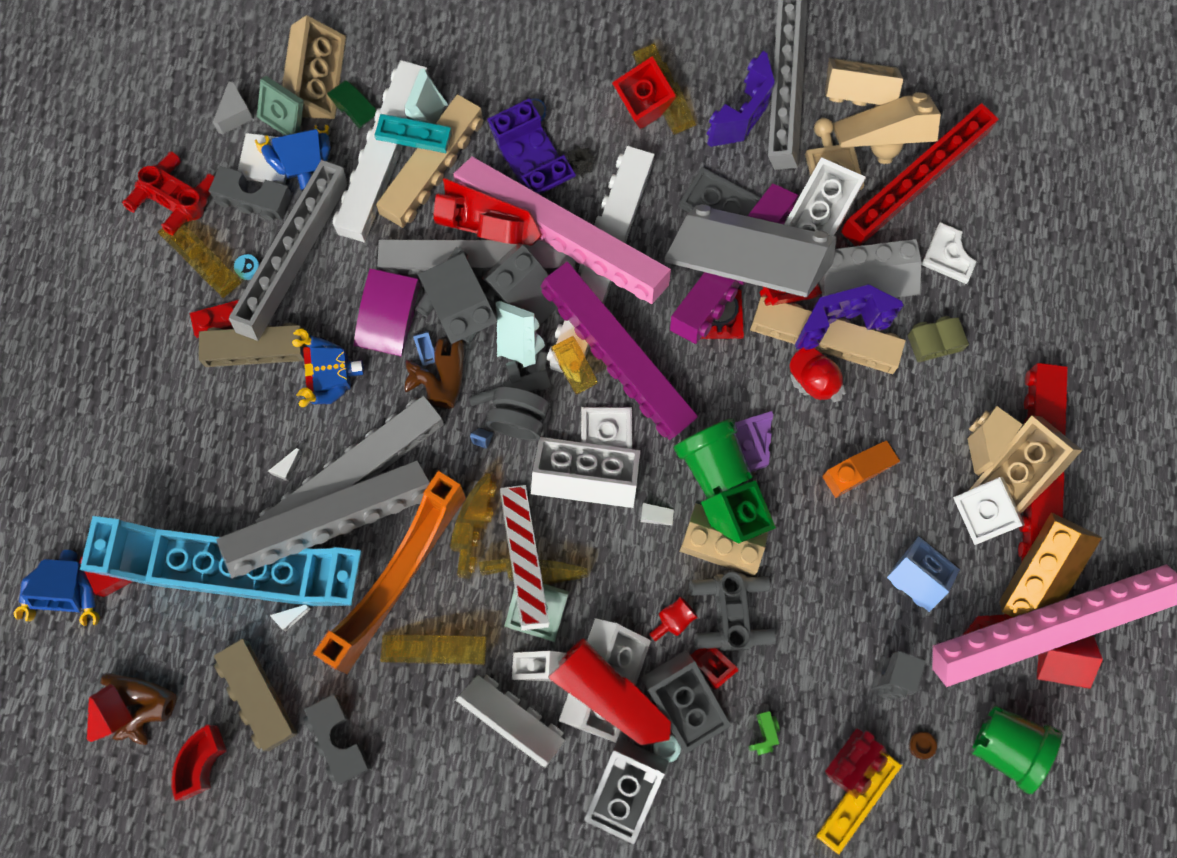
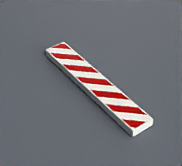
M526 485L500 488L521 630L549 627Z

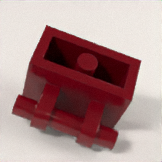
M856 728L825 770L831 781L856 799L860 794L867 792L872 783L871 778L877 771H882L888 761V753L885 747L875 741V737L868 731L862 732L858 728Z

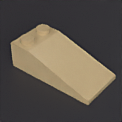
M915 93L913 96H905L834 122L833 130L840 147L933 142L938 140L941 114L930 95Z
M1031 416L1014 436L996 463L987 469L969 490L1003 477L1021 514L1066 470L1082 449L1044 418Z

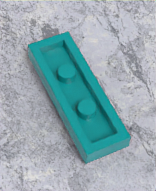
M380 114L374 136L379 141L447 153L452 130L451 127Z

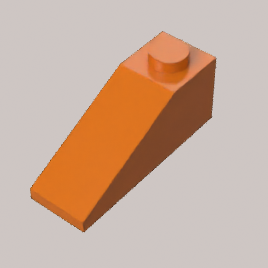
M886 440L830 468L822 477L835 498L896 465L900 460Z

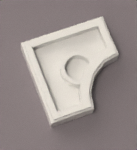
M940 222L921 265L967 284L977 261L969 257L963 249L961 242L962 231Z

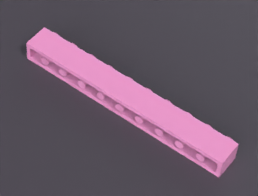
M471 157L453 173L454 181L530 211L542 233L540 241L549 244L558 252H563L577 263L587 266L596 274L613 281L618 287L632 292L639 299L653 304L669 286L670 268L476 158Z
M1166 564L934 645L932 669L945 686L948 687L1177 605V573Z

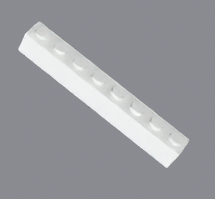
M400 60L398 67L394 68L391 75V85L384 91L382 107L376 111L374 127L368 131L365 149H361L359 153L357 169H354L351 173L348 191L345 190L342 195L340 211H337L334 215L333 225L338 235L362 242L366 241L378 211L376 204L386 191L403 145L375 139L374 134L380 114L405 119L410 118L405 114V105L420 69L424 68L428 73L426 67Z

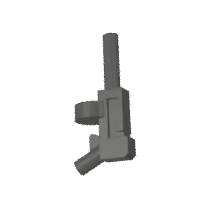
M539 352L536 364L527 366V371L530 374L520 377L515 361L506 363L505 366L510 381L504 382L502 387L517 388L528 392L535 390L540 392L549 389L550 382L545 369L548 353ZM497 388L470 396L471 407L493 400Z

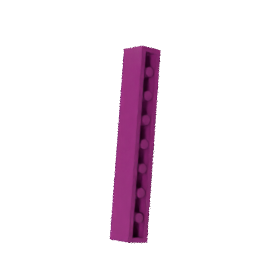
M772 183L748 214V217L784 225L797 202L798 195ZM704 272L671 315L670 331L697 344L701 337L705 338L708 335L712 322L722 316L726 303L734 300L740 284L745 285L746 282Z
M568 261L543 280L540 287L544 297L548 301L554 302L559 308L560 316L566 321L569 320L575 327L576 335L590 345L592 354L606 364L608 373L622 383L624 392L630 398H634L638 402L641 412L647 418L653 420L661 436L667 437L670 441L698 418L695 412Z

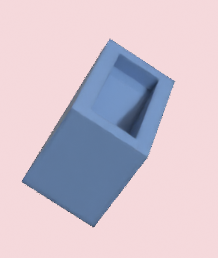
M428 331L413 335L422 366L435 363L434 349ZM433 358V360L424 362V360Z
M481 428L476 429L470 435L472 444L487 449L493 433Z

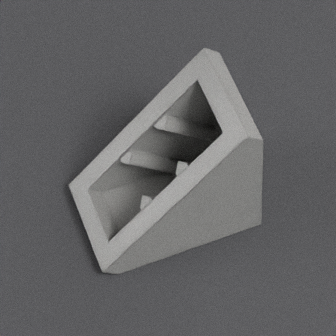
M230 81L227 84L213 120L214 126L218 133L221 134L253 120L236 86Z

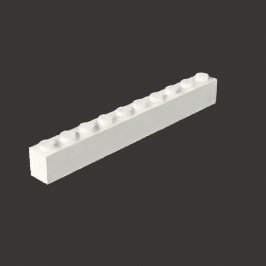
M627 146L624 154H619L616 167L619 168L617 175L612 174L609 183L611 192L609 196H604L601 209H604L602 217L597 216L594 226L626 243L653 166V153ZM580 264L578 270L581 273L580 277L604 304L612 281L596 274L587 266ZM564 320L563 325L559 324L557 327L555 338L558 340L555 347H550L547 360L550 361V369L579 378L590 345L576 335L575 327L569 320Z

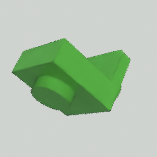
M769 711L756 715L764 742L748 746L750 751L757 750L758 755L774 751L772 746L779 744L776 734L780 732L777 718L771 716Z

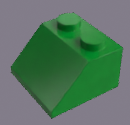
M756 480L719 493L701 502L711 527L738 544L776 529Z

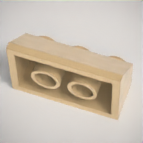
M829 58L825 94L826 97H830L829 100L834 102L851 100L856 105L866 106L867 103L876 104V107L899 99L903 77L896 67Z
M695 503L680 552L754 577L758 572L765 550L768 532L738 544L712 528L702 505Z

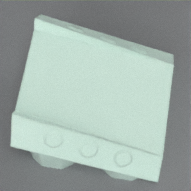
M422 68L406 102L405 114L407 117H410V120L436 124L444 106L448 104L426 70Z
M497 301V357L504 356L523 364V367L535 364L537 354L544 348L545 344L542 337L536 332L539 328V323L534 313L502 301Z

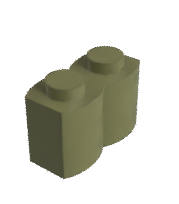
M950 316L939 318L936 320V323L927 324V322L918 323L912 327L913 329L907 335L917 362L964 351L969 345L959 318H950Z

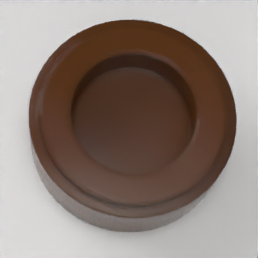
M916 732L910 737L908 747L914 757L929 759L936 753L937 743L930 733Z

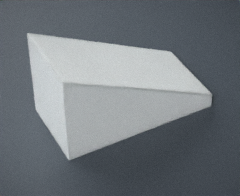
M298 448L294 449L268 472L289 481L302 452Z
M643 503L641 522L673 525L674 510Z
M303 605L270 616L282 630L287 631L311 608Z

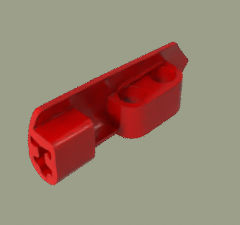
M443 178L445 193H438L435 197L434 221L436 224L477 233L478 237L508 244L533 246L541 238L542 233L530 211Z
M585 638L579 640L558 662L560 666L548 676L551 681L638 744L644 745L670 740L671 722L630 680L624 676L622 677Z

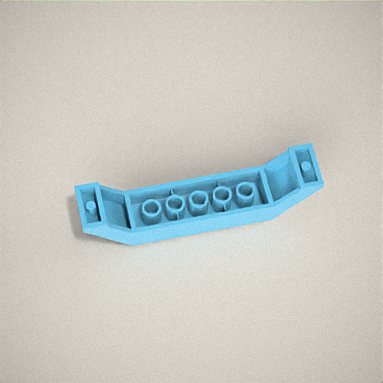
M93 516L80 567L82 571L159 587L307 606H352L362 551L338 547L328 549L306 548L297 554L281 558L270 565H264L251 570L245 575L231 578L216 541L220 537L161 530L121 521L120 519Z

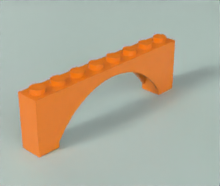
M440 471L436 473L423 492L424 495L415 518L383 573L358 605L335 628L327 632L314 651L313 655L336 670L346 674L349 673L465 501L466 497L461 485Z

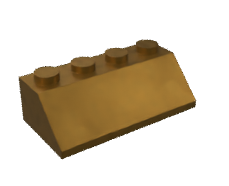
M1051 512L999 601L1002 612L1014 618L1065 600L1102 537Z

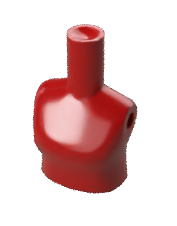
M680 596L674 603L665 607L659 613L662 623L649 634L654 641H658L668 631L678 636L698 616Z

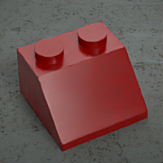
M653 56L612 82L640 129L660 118L676 98L675 93Z

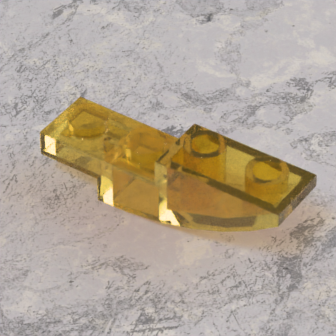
M486 473L474 486L465 500L455 523L450 548L454 552H460L457 570L459 578L470 579V572L475 573L477 557H472L473 548L479 546L480 532L476 531V528L486 529L487 522L492 523L493 507H489L490 497L495 498L496 482H492L491 474Z

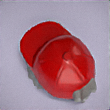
M803 347L792 357L789 365L790 377L792 378L793 386L799 389L800 393L810 395L818 400L832 399L833 402L842 400V394H846V389L843 385L842 372L835 362L825 357L815 348L805 350Z

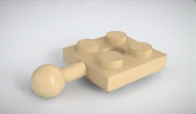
M827 118L819 119L814 125V131L816 135L821 137L823 148L806 151L805 156L810 176L821 157L861 175L855 148L840 147V145L833 146L830 135L833 131L832 122Z

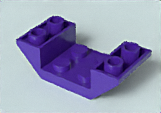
M762 51L758 58L754 57L747 68L749 73L744 80L746 84L745 93L750 95L752 99L749 103L745 102L739 112L724 104L720 111L716 110L709 121L711 126L707 131L709 136L707 145L713 147L744 141L767 109L775 81L768 55L765 51Z
M530 99L487 119L500 152L518 182L540 195L575 177V173L565 156L559 157L542 129L541 117Z
M869 284L820 297L802 329L795 347L796 349L804 347L805 350H809L819 346L830 324L835 322L837 318L846 316L847 319L860 315V313L867 330L874 328L878 331L891 326V323L904 305L901 300Z

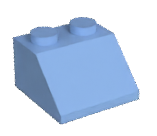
M918 536L893 567L887 578L897 589L903 590L918 606L930 612L949 593L960 569Z

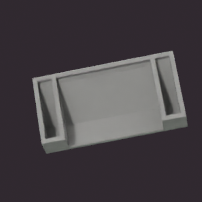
M696 205L686 215L665 256V262L808 297L833 264L836 236L828 235L824 231L814 232L717 210L708 205Z

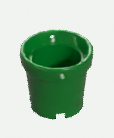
M733 418L714 424L684 439L673 447L679 459H684L707 499L753 478L736 436L738 429Z
M995 705L988 714L992 719L991 721L988 719L986 723L982 724L972 746L974 750L971 754L984 760L1014 780L1016 786L1025 793L1033 794L1040 787L1055 761L1062 743V730L1051 725L1042 726Z

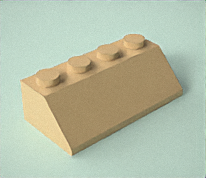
M307 15L291 25L282 86L304 100L302 117L335 119L336 105L327 93L340 84L346 36Z

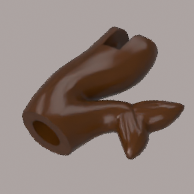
M446 338L438 339L434 350V360L440 375V381L422 366L406 360V369L409 375L404 385L405 392H409L423 384L426 388L427 400L433 407L454 408L462 384L464 341L461 339L453 343L451 355L447 356L448 340Z
M105 673L100 681L104 686L109 684L115 686L126 707L138 704L143 705L131 714L133 720L117 730L112 739L124 740L129 737L137 744L147 745L148 740L142 725L145 722L167 721L173 712L177 695L158 684L124 675Z

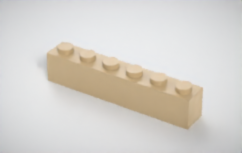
M458 94L436 122V125L451 127L452 134L447 153L417 148L377 202L376 206L380 215L404 228L407 222L411 223L415 219L417 208L420 204L424 205L428 201L431 189L434 185L438 186L444 177L443 173L447 167L451 168L455 164L457 153L460 149L464 150L468 146L473 131L477 132L481 128L483 118L479 106Z
M761 297L750 331L795 344L812 311L806 310L798 304L784 303L766 306L764 300L767 297ZM838 318L830 324L819 346L815 347V349L831 356L893 374L899 366L906 340L900 339L898 335L893 333L884 334L875 331V329L867 330L865 325L858 326L851 324L847 319Z

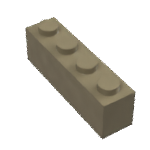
M285 323L283 326L278 327L267 325L259 341L236 333L234 328L230 330L209 328L207 331H199V361L205 367L304 361L303 348H305V344L300 347H295L292 344V341L295 339L302 341L299 335L293 334L296 330L302 328L295 323Z
M241 639L214 655L217 662L214 664V667L221 678L225 677L229 685L226 690L230 698L234 702H238L241 708L239 715L245 725H250L254 733L251 735V738L258 749L262 748L263 751H271L298 734L249 641Z

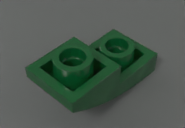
M343 81L327 93L341 113L346 112L358 129L375 118L376 109L348 81Z

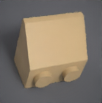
M998 406L990 412L985 410L969 427L972 433L967 439L974 473L978 476L996 463L1023 425Z

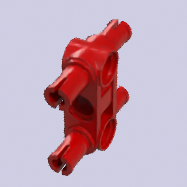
M169 151L157 165L146 166L140 169L138 172L139 179L135 182L134 190L122 203L127 210L134 213L146 199H152L173 211L167 220L161 224L163 230L173 236L186 221L197 220L203 216L204 206L207 204L208 197L210 196L209 189L215 176L207 174L196 188H192L170 175L181 161L175 153Z

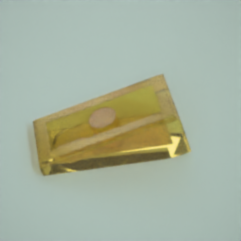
M574 336L551 347L552 354L575 395L598 384Z

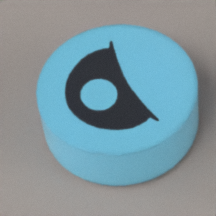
M245 254L236 259L234 270L241 279L251 280L260 264L254 256Z

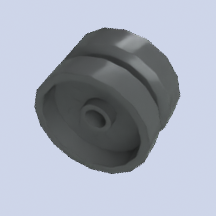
M511 387L497 388L492 400L496 408L489 411L486 425L490 429L506 436L526 441L539 440L543 430V424L539 420L546 418L549 403L544 398L525 390Z

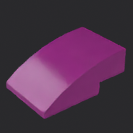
M369 269L357 318L354 346L402 357L420 288L418 279Z

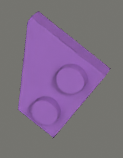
M772 411L735 422L738 429L736 436L751 472L769 465Z

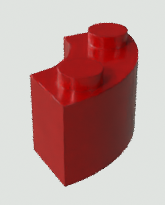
M208 724L202 727L180 749L173 766L171 778L172 793L175 801L187 800L211 788L209 780L211 767L216 759L227 751L217 725Z

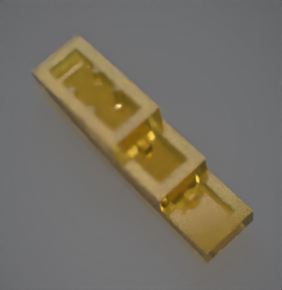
M655 43L633 52L632 55L637 66L653 56L676 95L675 100L663 113L672 133L676 135L695 127V121L679 84L674 82L666 62L663 63Z
M184 224L173 236L166 233L163 228L157 232L222 298L226 297L242 283L206 247L202 240Z
M510 559L479 562L482 576L507 571L509 581H514ZM538 559L543 584L550 585L588 578L587 568L563 562Z
M382 635L380 662L485 665L487 637Z

